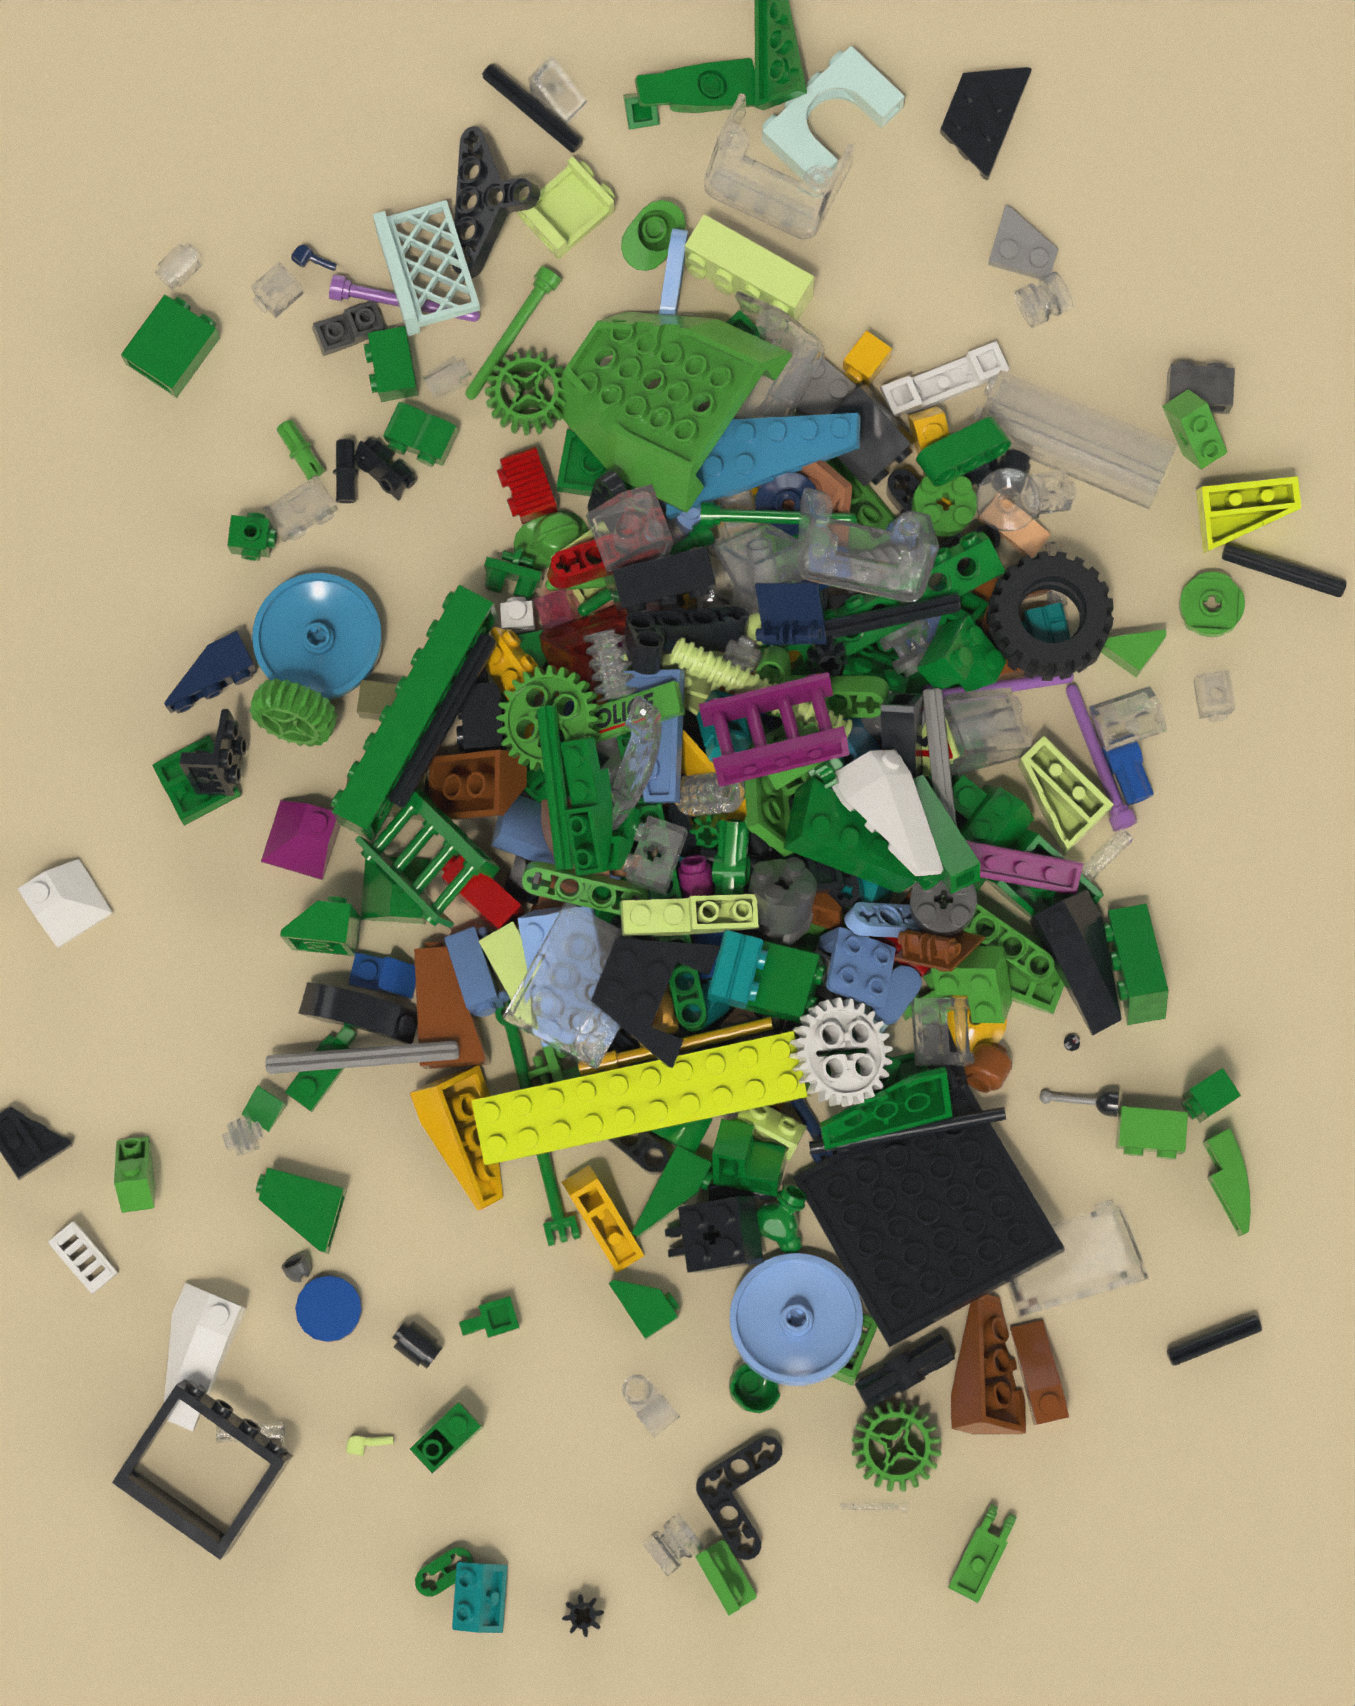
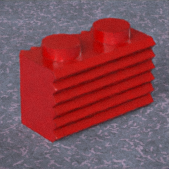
M536 447L500 459L502 468L496 471L502 488L508 486L512 495L511 498L507 499L512 517L519 515L521 524H525L547 514L558 512Z

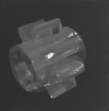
M742 635L738 642L732 639L729 641L722 660L725 662L727 660L732 661L731 665L735 667L739 664L741 665V670L749 669L750 673L753 674L759 663L762 651L755 649L756 640Z
M250 1116L227 1123L229 1132L222 1134L226 1149H235L237 1156L258 1150L260 1148L258 1140L265 1138L261 1124L259 1122L252 1123Z

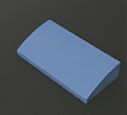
M519 795L504 816L497 817L491 846L533 862L541 861L555 865L554 856L550 852L542 832L541 803ZM610 870V878L621 879V877H613L612 870Z

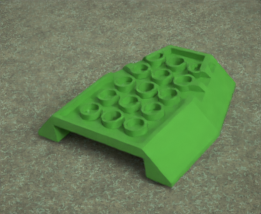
M627 311L599 320L593 326L563 371L561 387L565 391L560 394V398L564 399L567 403L565 407H559L558 410L563 414V420L607 470L614 471L624 483L687 513L704 488L696 473L760 377L763 375L776 381L792 357V353L719 319ZM613 356L609 364L600 366V362L604 357ZM661 378V382L656 388L648 389L649 383L652 380ZM711 402L706 411L697 412L701 403Z

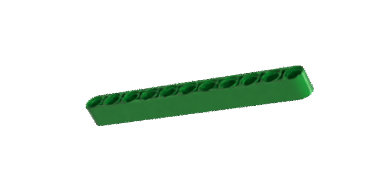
M620 679L614 681L609 686V702L615 700V696L620 690H625L624 683H621ZM623 734L617 736L631 807L640 810L637 835L651 900L682 899L663 804L644 802V798H639L635 795L637 787L641 785L638 767L631 766L628 760L633 753L637 752L636 745L632 742L631 735ZM649 815L657 816L660 819L659 825L653 830H646L642 827L643 820ZM655 847H662L666 850V856L660 862H653L649 859V853ZM662 879H670L673 882V888L667 894H660L656 891V885ZM691 935L659 936L662 942L693 943ZM676 963L669 980L676 1016L681 1026L686 1030L698 1031L708 1021V1011L700 974L698 971ZM686 974L691 975L694 978L693 987L687 991L679 990L676 983L678 978ZM689 1007H697L701 1010V1017L695 1023H688L683 1019V1014Z

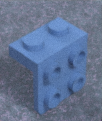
M842 927L835 928L820 936L818 949L832 953L826 982L827 989L877 1009L884 1007L887 1002L896 948L876 939L859 936L851 930Z

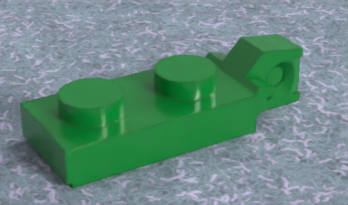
M344 1026L336 1038L329 1034L315 1052L350 1049L348 1047L358 1034L349 1026ZM345 1068L299 1072L285 1093L313 1112Z

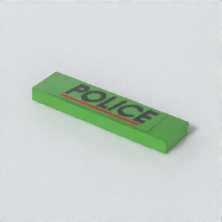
M672 681L600 705L602 709L595 712L594 717L602 719L603 723L595 724L593 727L594 730L600 733V736L595 737V743L684 715L685 710L679 683ZM560 732L561 742H564V733Z

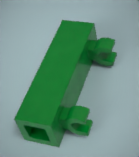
M924 775L914 778L913 781L944 869L941 874L920 876L917 878L918 883L923 890H928L942 880L950 894L980 881V862Z

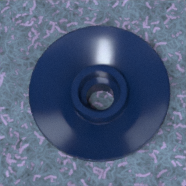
M788 472L775 477V480L761 485L755 499L756 510L785 511L783 504L788 500L793 501L795 504L791 511L819 512L820 498L816 487L807 477L796 472L792 474ZM762 523L767 530L780 536L798 535L811 526L803 524Z

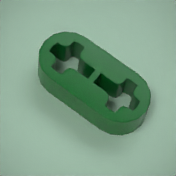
M456 1547L423 1567L415 1577V1586L419 1593L426 1597H433L455 1584L456 1569L450 1573L445 1569L453 1562L451 1556L455 1553L459 1557L465 1555L468 1560L466 1562L474 1563L472 1554L465 1548ZM439 1571L443 1573L444 1576L436 1582L438 1587L436 1590L433 1591L431 1587L424 1589L421 1583L425 1581L424 1574L426 1572L431 1576Z

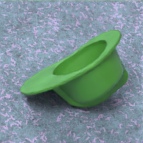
M658 200L651 202L639 212L622 236V254L630 266L636 270L648 271L658 267L667 258L672 228L685 230V218L680 208L670 201Z
M559 511L529 521L519 529L513 543L514 552L518 545L524 546V556L535 559L533 569L549 568L551 557L588 532V527L583 519L575 513Z

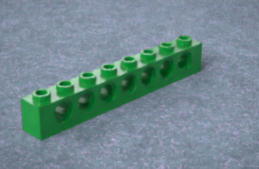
M972 532L963 536L960 539V543L950 549L944 547L935 551L928 561L922 564L914 563L903 569L902 575L892 580L891 578H886L879 581L873 586L874 590L864 595L860 593L851 596L845 601L844 606L836 610L828 609L823 611L824 621L868 612L877 604H884L886 608L951 593H957L960 597L1005 573V569L989 537L983 532ZM965 557H969L971 560L969 567L963 571H958V562ZM942 573V579L939 584L935 586L928 585L931 575ZM913 589V595L908 601L899 600L903 590ZM909 623L833 639L836 644L839 642L844 643L845 654L848 657ZM813 644L762 645L758 648L759 651L753 654L757 663H759L762 652L770 646L781 647L787 653L796 650L799 651V656L794 662L790 663L791 675H811L819 672H811L810 661L806 653L807 650H813ZM768 664L770 668L778 669L777 666Z

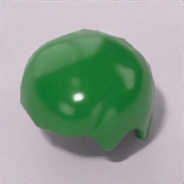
M746 1363L738 1365L729 1380V1392L732 1400L745 1411L762 1413L771 1410L781 1395L778 1383L763 1378Z

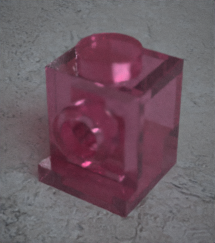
M565 589L534 599L544 630L581 618L573 594H567Z

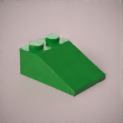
M1028 829L1025 830L1011 848L1064 858L1038 833ZM1081 874L1077 894L1087 890L1096 905L1104 894ZM986 880L1004 898L1030 919L1058 902L1074 896L1073 894L998 880Z

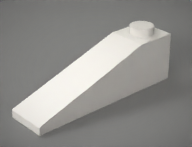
M895 749L869 751L835 772L839 783L832 786V789L841 803L850 812L854 809L867 820L864 826L871 833L875 831L880 833L889 842L888 850L915 876L942 873L944 869L912 775Z
M188 1283L184 1284L172 1312L164 1402L176 1384L185 1379L192 1381L197 1386L201 1384L206 1389V1394H210L245 1313V1307ZM180 1400L167 1421L194 1431L201 1414Z

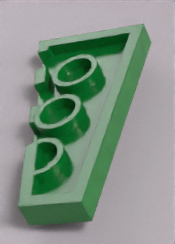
M754 0L755 108L764 111L807 94L789 1Z

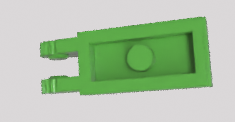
M993 1504L990 1505L980 1528H976L947 1587L976 1603H979L1008 1544L1006 1540L1017 1519L1016 1516L1009 1514L1003 1522L999 1537L987 1532L991 1522L994 1521L997 1515L998 1507Z

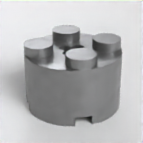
M790 857L787 860L773 859L765 862L761 861L755 864L748 894H755L757 899L758 925L762 924L769 927V932L780 935L800 931L811 916L817 883L813 874L805 867V863L796 857Z
M942 880L928 890H923L917 882L913 885L910 896V913L915 923L924 932L941 937H951L964 930L973 919L977 905V895L973 884L950 894ZM942 895L946 896L947 901H952V903L947 904L946 909H940V904L934 902L939 900Z

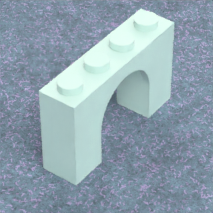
M852 46L844 53L842 51L837 52L829 61V67L822 74L817 72L809 79L806 84L807 94L787 101L784 105L785 109L778 116L775 114L770 116L762 126V142L814 192L827 182L838 169V159L815 139L808 128L807 119L816 106L832 99L850 101L857 105L881 129L904 107L905 96Z

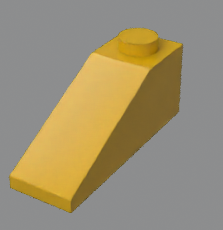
M590 1165L561 1182L616 1273L644 1257L643 1252Z

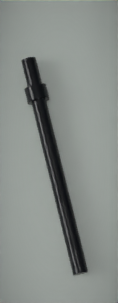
M1000 1107L955 1115L943 1120L827 1150L824 1149L822 1139L810 1141L811 1155L837 1150V1153L851 1151L850 1148L1003 1121L1006 1120L1005 1108Z

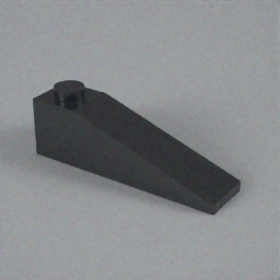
M1085 890L1064 899L1034 915L1029 922L1045 951L1052 956L1054 967L1092 1036L1121 1021L1122 1018L1103 918L1088 891Z

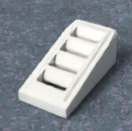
M71 1222L48 1242L91 1294H94L118 1274L116 1269L77 1222ZM76 1234L79 1239L67 1249H64L62 1245ZM85 1245L88 1249L73 1260L71 1255ZM94 1255L96 1260L82 1271L79 1266ZM102 1265L105 1270L90 1281L88 1276Z

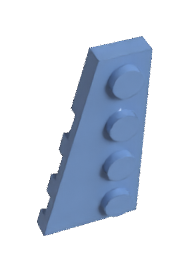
M680 669L660 670L652 675H644L636 671H619L621 683H624L626 696L676 681L679 683L684 705L685 671ZM683 715L631 732L632 742L636 745L638 755L636 762L644 802L680 803Z

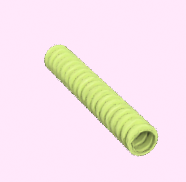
M683 637L678 639L669 657V664L674 665L676 663L679 665V669H688L689 674L695 672L697 673V678L705 677L707 678V683L713 681L716 683V687L720 688L723 686L726 692L731 690L734 692V695L778 685L775 682L773 685L770 684L767 678L764 680L760 679V675L757 673L754 676L751 675L749 669L741 670V665L739 664L736 667L731 665L732 661L727 660V662L723 661V657L720 655L718 657L713 656L712 651L704 652V647L702 646L699 648L694 647V642L686 643V639ZM812 702L792 706L796 721L802 720L803 724L814 722L819 731ZM779 709L771 711L773 715H776V713L780 714ZM829 710L828 713L832 727L844 726L848 738L853 721L851 719L844 720L841 714L835 716L834 711Z

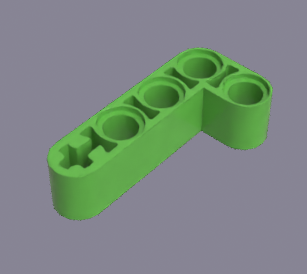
M770 646L764 649L756 668V673L760 675V679L764 680L767 678L772 685L774 682L782 684L808 676L791 675L789 654L785 649L778 646ZM768 664L775 665L778 669L770 668ZM830 676L833 696L825 698L828 711L833 710L835 716L841 714L843 718H874L881 715V704L889 695V686L884 679L876 676ZM835 694L842 695V696H844L845 698H844V699L838 698V697L835 696ZM771 711L765 712L769 716H781L779 713L773 715Z

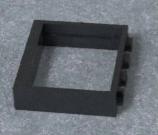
M185 1379L176 1384L112 1483L221 1560L231 1551L293 1455L281 1445L280 1440L276 1438L269 1439L260 1432L261 1428L255 1422L247 1418L241 1419L234 1414V1409L228 1403L220 1399L215 1400L207 1395L204 1386L201 1384L197 1386L192 1381ZM180 1400L271 1464L226 1534L135 1470Z

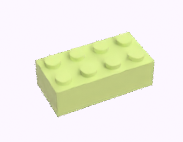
M705 214L684 245L685 267L688 268L687 271L692 276L703 280L705 277L715 283L714 286L726 295H731V293L742 298V302L747 307L756 311L760 308L770 314V319L779 325L785 326L788 324L794 328L813 297V275Z

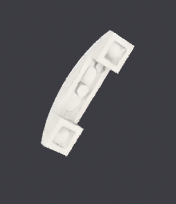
M997 341L968 352L966 357L913 378L910 375L883 385L880 389L892 415L900 416L934 406L971 391L1008 372L1009 367Z

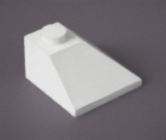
M79 859L44 871L18 888L33 915L57 948H60L113 914Z

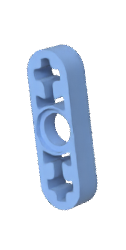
M672 228L659 314L677 315L685 263L684 245L688 241V230Z
M857 902L844 916L847 927L859 936L898 938L901 931L905 932L907 929L917 932L922 931L911 916L910 905Z

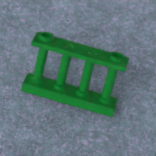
M418 787L407 806L399 811L374 842L361 836L355 839L363 848L361 855L373 865L378 864L423 909L420 914L434 926L439 923L451 928L454 925V922L444 913V910L474 875L478 876L482 873L493 878L501 869ZM420 814L425 819L422 823L424 827L393 862L383 851L411 817ZM440 834L445 839L442 843L444 847L413 882L403 871L431 837ZM460 854L465 859L463 869L436 901L433 902L423 891L453 855L458 856Z

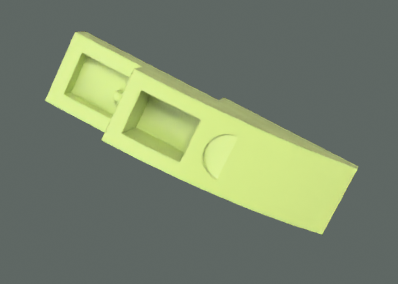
M755 894L690 896L689 898L622 900L620 902L622 936L691 935L725 932V930L738 931L759 927Z

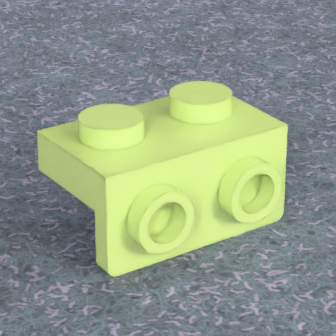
M769 1106L742 1111L737 1116V1119L754 1125V1141L762 1143L772 1141L782 1147H786V1159L789 1161L807 1126L797 1122L795 1119Z

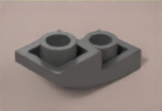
M374 301L344 309L342 315L313 323L312 329L323 356L368 340V333L385 330V327Z

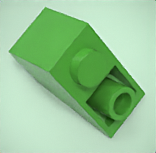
M149 1136L116 1141L114 1185L122 1213L153 1209L155 1207V1179Z

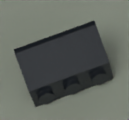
M706 546L615 569L604 576L605 584L617 611L627 609L628 615L647 610L646 604L658 601L659 607L678 602L677 596L689 593L690 599L708 595V588L716 585Z

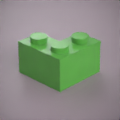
M977 946L952 972H942L931 968L936 995L968 996L972 1023H1005L1013 999L1004 946Z

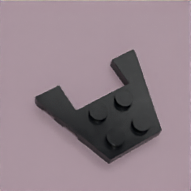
M615 939L590 1002L636 1039L647 1051L649 1050L666 1067L673 1068L683 1039L653 1028L652 1023L676 963L705 975H710L720 946Z

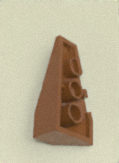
M986 1294L970 1303L951 1392V1425L954 1430L974 1435L1026 1433L1025 1399L1022 1389L1017 1390L1012 1371L1017 1370L1015 1359L1010 1360L1005 1342L1008 1340L1009 1334L999 1297Z

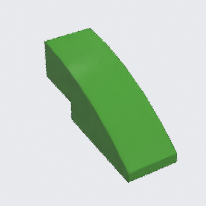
M1229 1128L1206 1140L1203 1145L1218 1170L1217 1173L1207 1179L1237 1235L1240 1237L1249 1232L1251 1214L1250 1189L1239 1146Z

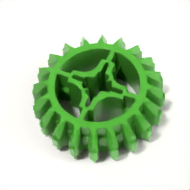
M529 349L526 351V358H521L520 353L515 351L514 361L511 362L509 358L504 356L502 358L504 368L495 365L493 371L497 376L491 375L487 377V382L491 386L485 388V395L491 398L486 401L488 408L494 409L491 412L493 419L501 418L500 426L502 428L512 423L511 432L514 434L518 432L520 427H523L525 436H529L530 428L535 427L537 434H541V425L545 424L549 429L554 427L551 418L559 421L563 419V414L558 409L559 407H565L567 403L564 399L560 398V394L565 391L561 387L564 368L562 366L554 368L556 360L553 357L544 362L545 355L543 352H540L535 359L533 358L532 351ZM522 372H534L526 378L517 375ZM546 378L554 387V394L550 403L545 400V395L540 392L544 387L543 382ZM506 383L511 386V390L515 393L512 399L513 404L510 408L507 407L502 399ZM531 389H533V392H534V395H533V396L530 395V394H526V395L523 397V394H522V391H523V390L529 392ZM528 408L539 410V412L534 414H522Z
M274 678L272 681L265 680L263 684L259 685L258 689L254 692L249 710L252 714V719L258 722L260 728H265L268 734H273L278 739L286 740L288 743L293 742L299 746L305 744L308 747L322 745L323 742L328 741L334 731L338 715L335 712L336 708L330 704V700L322 697L320 692L311 690L310 686L300 685L299 682L293 683L288 679L281 681L278 678Z
M892 1401L886 1402V1413H883L881 1407L876 1405L874 1406V1411L877 1414L876 1418L873 1419L868 1413L863 1415V1418L869 1423L867 1427L859 1423L856 1424L855 1428L864 1433L862 1438L858 1436L852 1437V1442L861 1443V1449L852 1450L851 1453L852 1456L862 1454L864 1460L857 1462L855 1466L857 1469L865 1465L868 1466L869 1470L863 1475L864 1479L868 1480L875 1474L878 1476L874 1482L875 1487L879 1488L883 1479L888 1480L887 1491L892 1492L894 1482H899L900 1491L904 1492L907 1487L906 1480L910 1479L912 1486L917 1488L919 1482L915 1477L916 1475L920 1474L925 1480L930 1478L929 1474L923 1470L926 1465L932 1469L937 1468L938 1465L930 1461L929 1458L930 1455L941 1456L940 1450L931 1449V1443H940L941 1437L930 1438L929 1432L935 1431L937 1426L932 1424L927 1428L923 1423L928 1420V1413H924L919 1419L915 1417L919 1409L918 1406L913 1405L910 1413H906L905 1401H900L899 1411H894ZM886 1419H904L898 1431L893 1435H886L874 1429ZM912 1425H915L922 1435L924 1443L923 1454L914 1450L908 1443V1435ZM904 1430L905 1432L901 1438L904 1443L901 1445H905V1450L911 1452L912 1455L906 1452H897L888 1463L891 1455L888 1450L891 1448H887V1443L880 1438L895 1441ZM869 1438L882 1445L885 1450V1456L880 1468L871 1459ZM900 1457H905L918 1463L914 1469L905 1474H888L895 1461Z

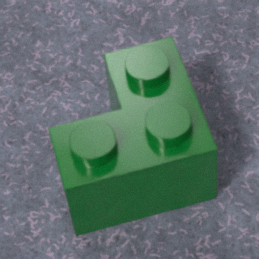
M966 615L939 626L917 669L933 688L944 689L959 683L969 693L996 683L1007 661L972 618Z
M721 1119L712 1152L713 1184L777 1197L786 1165V1147H782L772 1141H765L763 1143L754 1141V1125H750L743 1120Z

